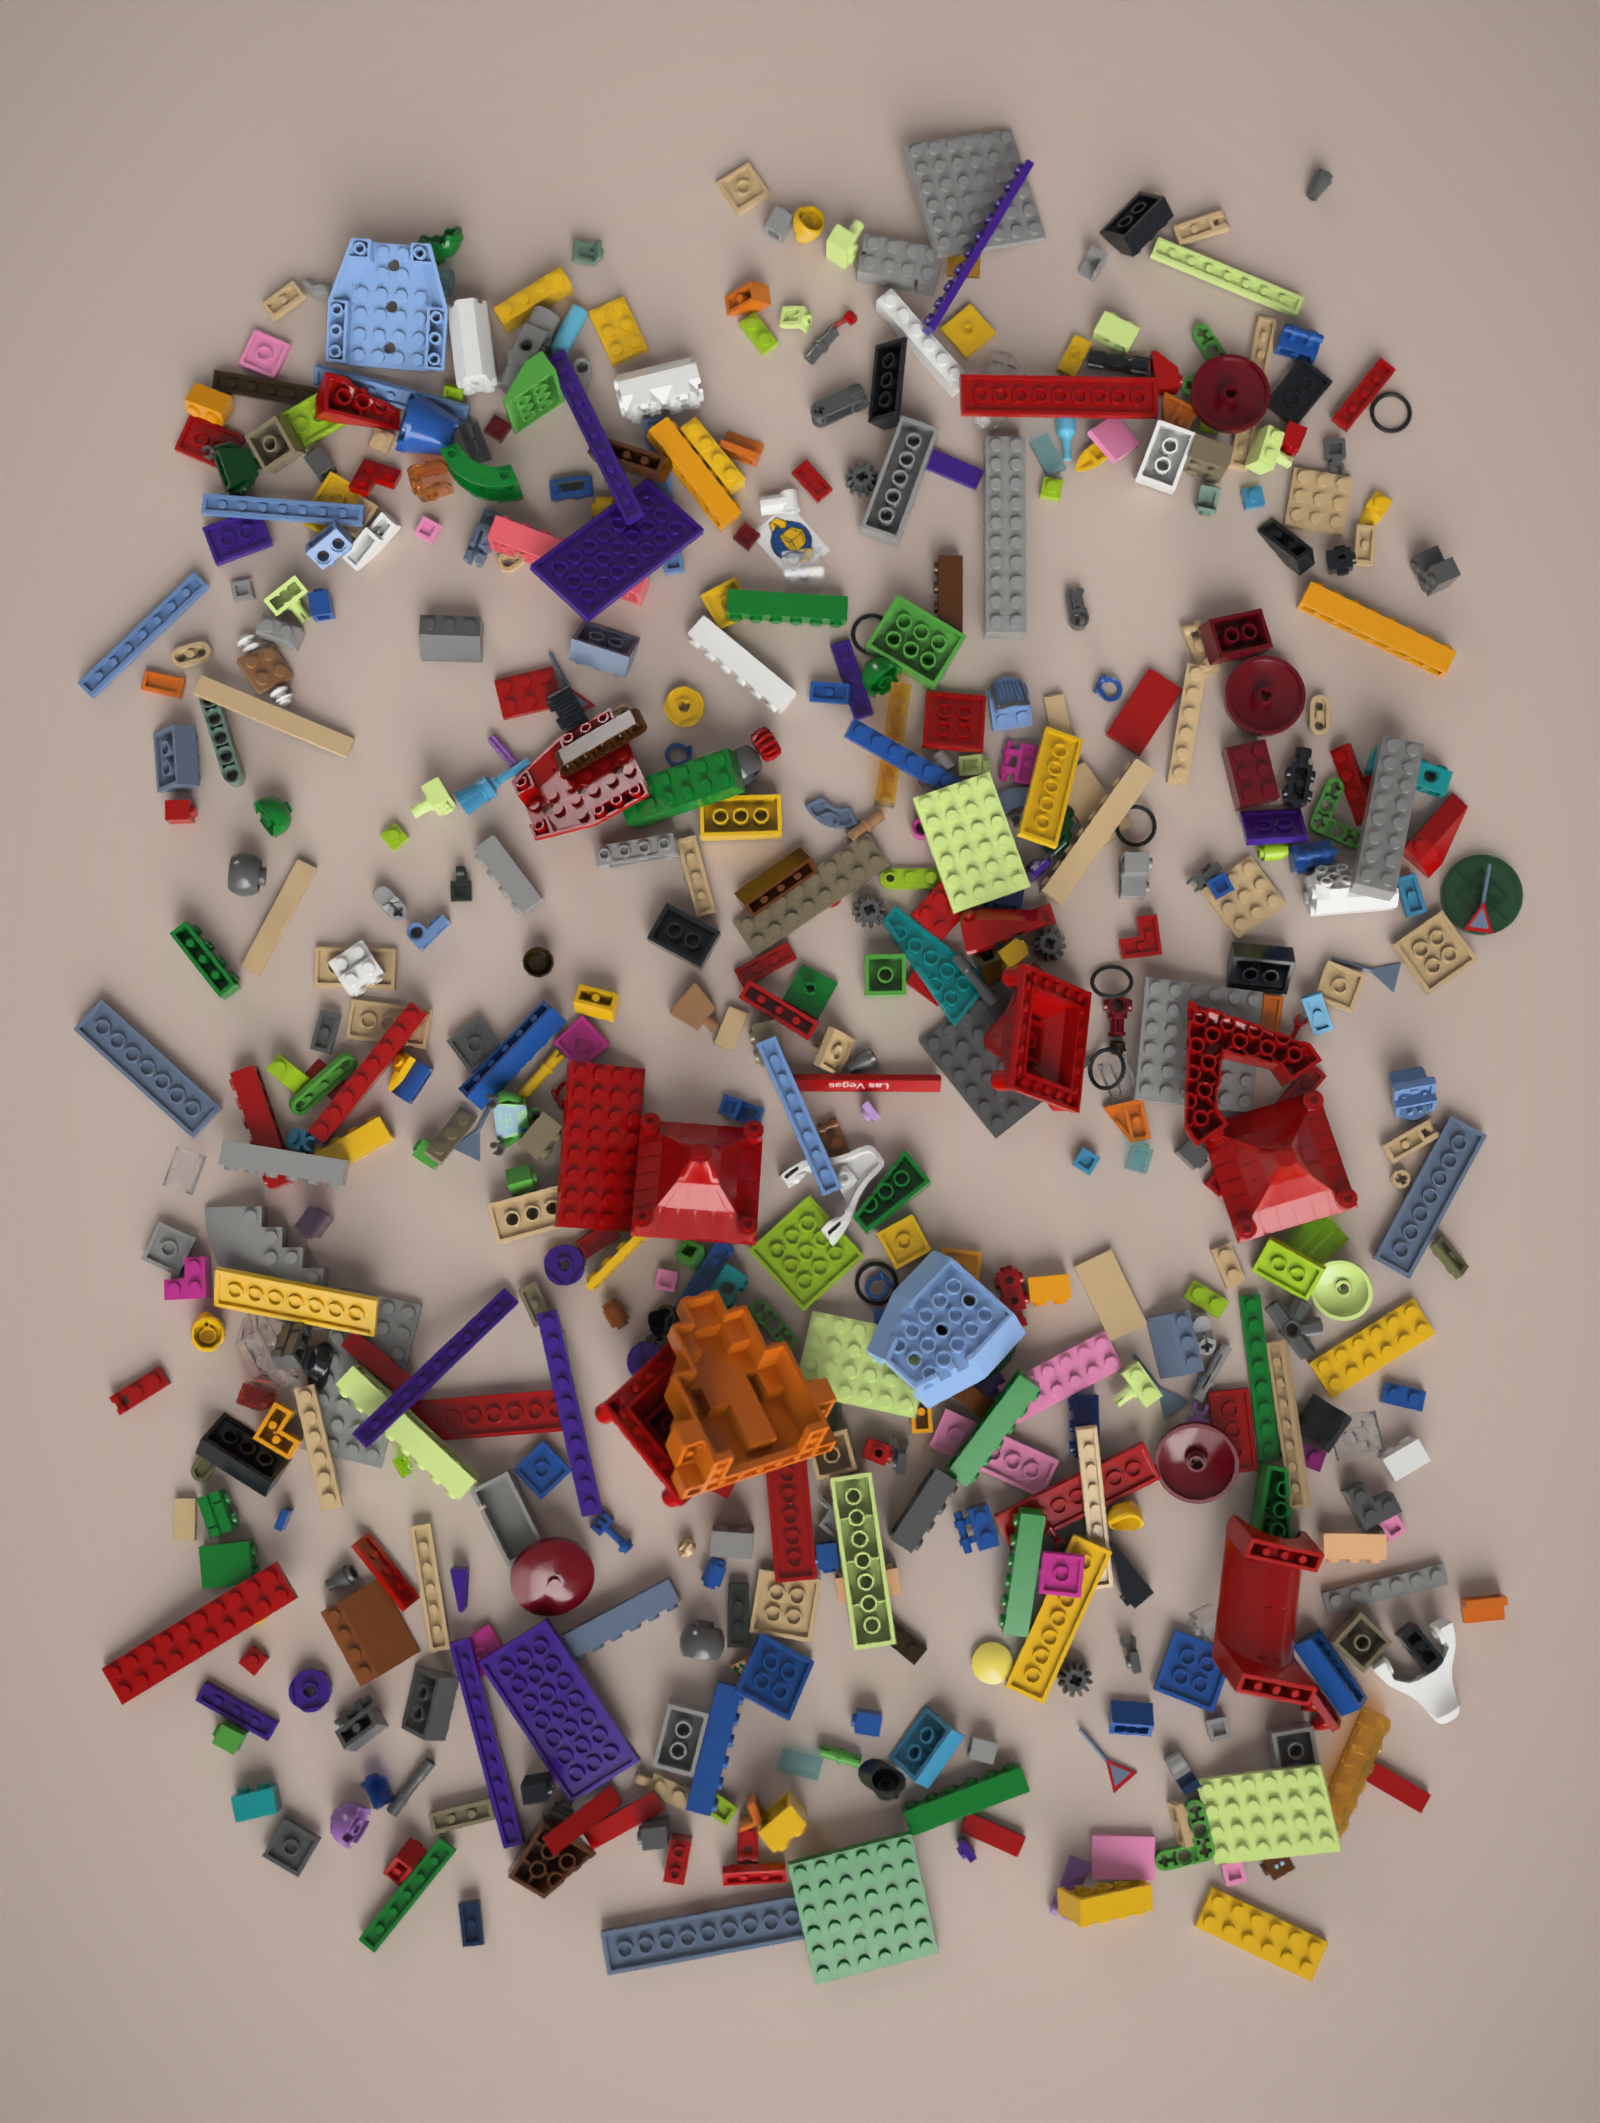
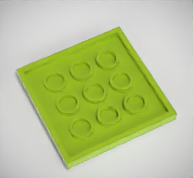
M810 1195L765 1234L756 1245L749 1249L750 1253L803 1312L864 1257L844 1233L834 1246L830 1244L821 1232V1229L826 1225L827 1221L832 1219Z

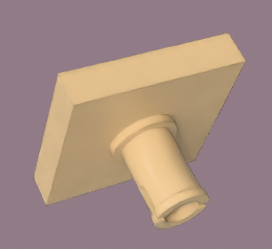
M829 1026L823 1041L815 1040L813 1042L819 1046L812 1045V1051L818 1053L814 1065L830 1074H842L856 1040Z

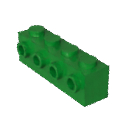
M185 921L169 933L220 998L226 1000L242 988L238 983L240 981L239 977L233 971H228L225 967L228 965L221 955L217 957L213 951L215 947L208 939L206 941L201 936L203 932L196 924L192 925Z

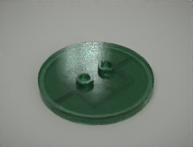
M1472 855L1460 860L1448 870L1441 884L1440 900L1445 915L1457 928L1472 935H1491L1490 933L1463 930L1481 905L1488 863H1491L1492 866L1485 907L1493 934L1508 927L1521 910L1523 889L1520 879L1510 865L1494 856Z

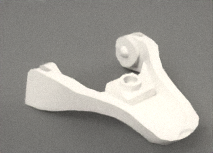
M866 1145L849 1153L829 1158L842 1187L839 1191L842 1193L845 1201L844 1215L827 1221L826 1225L821 1229V1232L832 1246L837 1243L849 1226L864 1188L884 1167V1159L873 1146ZM804 1160L786 1170L779 1177L788 1188H791L804 1178L806 1172H812L807 1160Z
M1439 1618L1429 1624L1432 1637L1441 1645L1443 1657L1435 1668H1431L1428 1672H1422L1414 1680L1394 1679L1391 1662L1386 1659L1384 1654H1381L1375 1660L1372 1668L1389 1686L1414 1698L1436 1723L1444 1724L1455 1719L1461 1707L1452 1682V1665L1456 1647L1454 1627L1451 1621Z

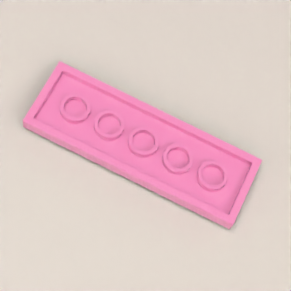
M1102 1331L1025 1371L1027 1375L1039 1382L1041 1392L1034 1402L1031 1401L1027 1406L1028 1411L1022 1418L1019 1417L1015 1424L1124 1368L1106 1331ZM1009 1380L996 1386L999 1394Z
M945 1408L928 1446L953 1457L977 1425V1422ZM1005 1436L1000 1449L994 1450L990 1455L991 1460L986 1467L982 1466L980 1469L1034 1495L1048 1488L1059 1460Z

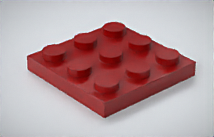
M926 690L922 748L983 753L986 695Z

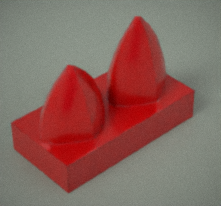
M1317 1686L1318 1689L1310 1707L1301 1705V1710L1319 1712L1311 1722L1314 1731L1330 1729L1333 1733L1340 1729L1341 1719Z

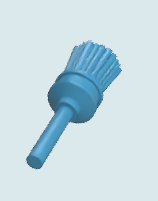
M525 758L495 778H488L482 775L478 780H474V784L453 794L469 816L485 801L489 802L490 799L497 797V789L501 783L522 771L531 763Z

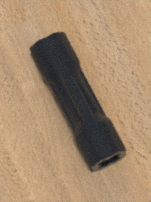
M1092 349L1089 351L1087 368L1114 370L1145 377L1149 365V358L1109 354L1105 351Z

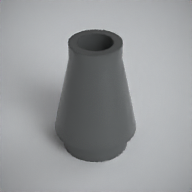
M1319 169L1318 172H1315L1306 195L1307 198L1317 201L1318 197L1332 183L1333 175L1325 169Z
M871 1048L867 1050L863 1049L846 1065L851 1074H854L855 1072L874 1067L878 1060Z
M344 1565L330 1578L325 1580L327 1589L333 1591L354 1584L358 1579L357 1571L352 1565Z

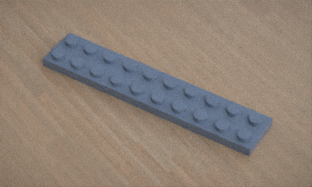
M795 1895L601 1930L607 1975L805 1939Z

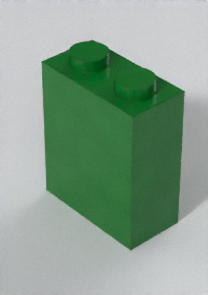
M254 1539L209 1543L199 1546L202 1589L239 1585L260 1572L259 1565H256L255 1556L258 1555V1546L254 1544Z

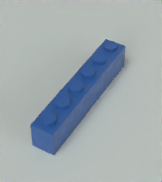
M543 999L458 1089L480 1110H483L486 1106L485 1103L491 1101L486 1099L485 1095L491 1094L494 1096L502 1091L506 1084L520 1072L528 1061L533 1059L534 1055L548 1043L549 1039L567 1021Z
M718 1680L686 1805L687 1811L710 1816L712 1811L716 1812L719 1800L715 1798L717 1789H722L724 1777H721L722 1768L727 1769L730 1757L726 1755L727 1748H732L735 1735L731 1734L733 1726L738 1725L740 1714L737 1713L738 1705H743L744 1702L742 1696L733 1692L735 1684Z

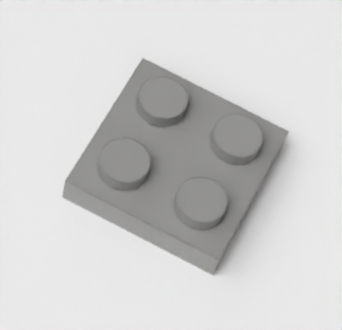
M159 1221L141 1259L177 1276H181L184 1270V1257H190L198 1238Z

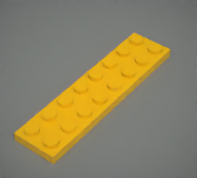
M220 1266L215 1270L214 1306L297 1323L303 1322L308 1325L375 1337L377 1334L379 1297Z
M1075 1533L1072 1534L1065 1552L1085 1555L1081 1598L1045 1594L1029 1630L1028 1637H1026L1005 1683V1687L1042 1704L1045 1703L1112 1554V1550Z

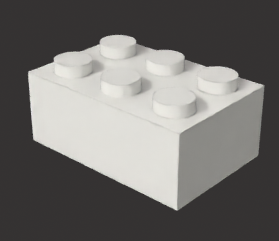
M1158 419L1135 482L1172 495L1176 489L1196 433Z

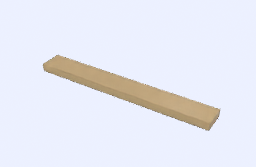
M1258 315L1249 359L1256 363L1267 377L1278 319ZM1257 424L1244 432L1234 433L1232 442L1234 450L1228 464V469L1248 471L1244 465Z
M203 675L200 676L193 691L195 696L344 758H347L354 743V739Z
M1287 1340L1266 1342L1283 1466L1288 1468L1289 1507L1291 1509L1311 1508Z
M1097 1425L1075 1427L1086 1537L1088 1540L1110 1549ZM1111 1557L1096 1589L1113 1587Z

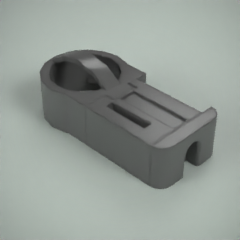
M1078 588L1076 592H1073V589H1069L1065 595L1069 618L1068 624L1075 631L1084 630L1089 622L1087 607H1084L1083 588ZM1079 614L1086 620L1082 625H1080ZM1074 615L1076 624L1072 621V616Z

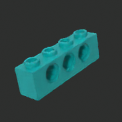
M1377 746L1370 751L1363 773L1372 775ZM1421 758L1416 791L1439 799L1446 795L1453 772L1443 765L1435 766ZM1424 773L1430 774L1432 780H1426Z
M726 1263L709 1291L718 1290L726 1308L729 1309L737 1302V1299L734 1297L738 1291L743 1292L749 1282L746 1281L748 1276ZM730 1282L733 1285L734 1290L731 1294H725L722 1291L724 1283Z

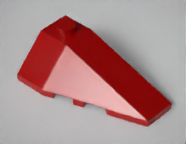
M325 372L315 399L316 419L354 426L399 430L400 410L380 398L373 397L367 393L366 389L357 387L351 383L350 379L344 376Z
M1454 793L1405 843L1403 856L1427 879L1443 864L1468 808Z
M976 908L959 912L960 926L967 955L987 951L994 948L993 944L999 941L1008 942L1011 940L1010 937L1017 933L1026 934L1045 925L1042 910Z

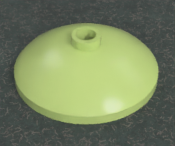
M1332 1260L1323 1264L1327 1268L1311 1294L1315 1306L1327 1317L1338 1321H1349L1363 1315L1373 1299V1285L1366 1271L1356 1263L1348 1260ZM1342 1284H1346L1348 1290H1344Z

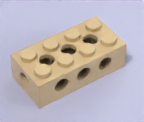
M558 1185L487 1204L497 1245L564 1228L555 1227L556 1214L549 1212V1206L557 1202ZM536 1208L538 1210V1217L532 1220L529 1217V1212L531 1209ZM515 1213L518 1216V1222L512 1225L509 1222V1217Z

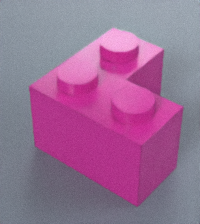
M211 1256L184 1257L185 1278L164 1279V1300L213 1298Z

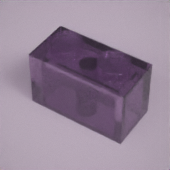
M309 1205L295 1227L299 1229L298 1233L306 1239L321 1238L334 1220V1217L318 1206Z

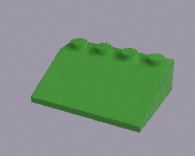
M543 351L528 357L503 399V404L515 435L564 402L557 372Z
M897 594L866 644V652L874 657L889 659L901 668L902 674L927 689L935 691L963 644L966 635Z

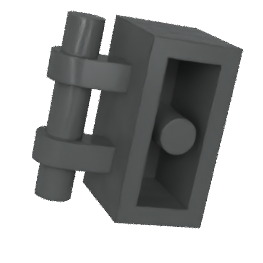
M369 1695L363 1699H358L353 1707L341 1712L340 1717L334 1720L335 1725L340 1727L335 1733L344 1750L357 1751L389 1726L380 1708L368 1706L373 1702Z

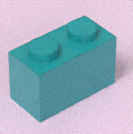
M269 1781L257 1785V1788L249 1789V1786L239 1788L231 1797L236 1823L276 1814L282 1808L277 1783L270 1784Z

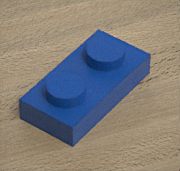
M811 681L809 701L812 703L850 705L852 685Z
M1383 1382L1380 1402L1422 1412L1426 1391Z

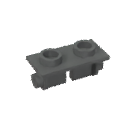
M465 422L460 432L470 458L478 463L491 460L492 457L479 423Z

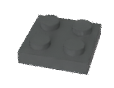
M480 1017L446 1041L471 1074L500 1045Z
M285 1816L262 1856L299 1877L322 1837Z

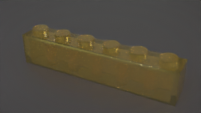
M892 682L884 735L903 746L912 685ZM880 759L874 806L894 808L900 769Z
M1362 1706L1328 1785L1340 1838L1349 1828V1818L1357 1809L1358 1797L1366 1788V1778L1368 1774L1372 1773L1375 1757L1380 1754L1383 1747V1738L1385 1735H1388L1391 1729V1720L1388 1717L1365 1706Z

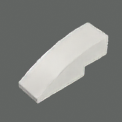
M381 512L370 527H365L354 541L352 549L343 555L342 558L353 569L359 571L389 543L402 526L388 513Z

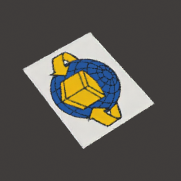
M798 513L794 515L774 514L756 529L761 534L757 542L792 582L831 551Z

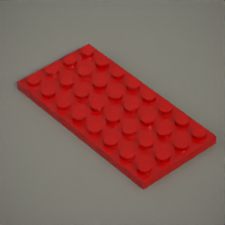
M567 1061L555 1227L631 1232L645 1069Z

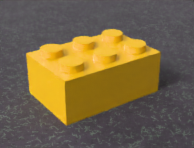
M791 1789L764 1812L763 1823L758 1825L759 1836L773 1853L778 1850L780 1852L783 1851L790 1844V1839L794 1836H801L807 1829V1809Z

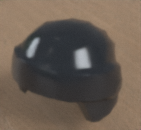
M661 1305L648 1314V1325L652 1334L645 1337L647 1343L651 1342L653 1345L657 1341H662L664 1338L667 1339L671 1326L681 1322L674 1306Z

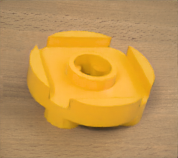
M682 686L673 689L668 694L664 710L668 720L676 727H692L704 716V700L698 691ZM684 702L686 705H690L687 712L679 710L681 703Z

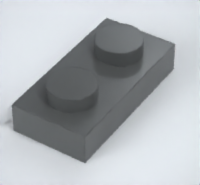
M320 1010L310 1046L311 1050L331 1055L342 1015Z

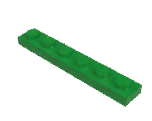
M440 1836L358 1940L375 1953L457 1849Z

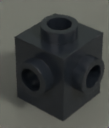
M1339 545L1335 546L1334 550L1326 551L1328 575H1348L1349 571H1353V565L1357 564L1355 552L1351 553V547Z

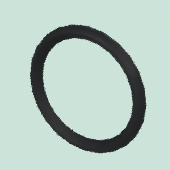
M1388 392L1378 396L1373 401L1370 417L1373 424L1379 430L1386 433H1397L1409 425L1412 409L1404 396ZM1396 397L1404 402L1408 410V416L1402 426L1396 429H1387L1377 422L1374 410L1376 404L1381 399Z
M866 614L861 616L859 619L855 621L851 630V639L854 646L860 652L867 655L871 654L867 653L866 650L863 649L857 643L855 638V631L858 624L867 618H877L882 620L883 616L878 614Z
M1136 804L1130 809H1141L1151 818L1153 827L1150 836L1143 842L1133 843L1127 841L1121 835L1119 825L1115 832L1124 844L1132 847H1141L1153 839L1157 824L1155 816L1148 808Z
M1106 965L1094 971L1090 978V985L1097 995L1103 998L1115 999L1129 993L1133 986V977L1127 969L1121 966ZM1117 969L1128 976L1129 985L1126 990L1119 994H1104L1095 987V977L1101 971Z
M1108 1047L1098 1050L1092 1056L1091 1064L1088 1067V1075L1092 1084L1100 1090H1111L1117 1087L1123 1080L1126 1070L1122 1054L1118 1050ZM1104 1052L1116 1054L1121 1062V1074L1118 1080L1110 1086H1101L1095 1081L1092 1074L1095 1059Z
M870 1262L858 1271L855 1278V1289L858 1296L864 1302L870 1305H883L888 1303L892 1293L881 1301L867 1299L859 1288L861 1274L872 1266L886 1268L894 1279L895 1286L893 1291L898 1287V1278L895 1271L889 1265L882 1262Z

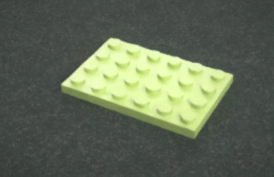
M990 772L912 799L953 914L1031 887Z
M812 1311L800 1364V1370L806 1381L809 1382L815 1378L818 1380L826 1378L837 1398L835 1402L916 1419L920 1401L913 1396L915 1390L887 1364L883 1363L881 1366L866 1352L878 1324ZM910 1355L908 1357L911 1365L919 1364L917 1356Z
M1322 1763L1197 1778L1201 1785L1198 1788L1200 1801L1205 1807L1215 1848L1213 1857L1215 1865L1339 1852L1342 1850Z

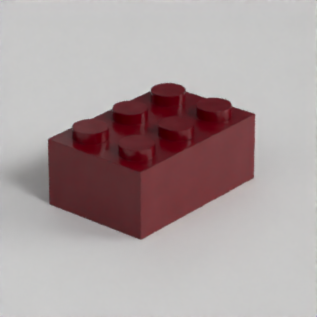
M1262 608L1208 619L1198 627L1210 666L1262 655L1273 647Z
M1265 739L1224 749L1221 754L1235 811L1274 803L1280 798Z

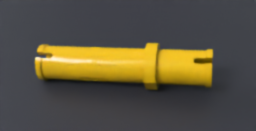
M555 1048L552 1054L544 1062H541L540 1067L516 1094L527 1100L548 1075H552L553 1070L565 1056L561 1053L556 1057L560 1052Z

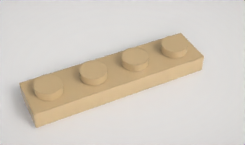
M692 835L678 839L680 858L697 919L716 914L696 836Z

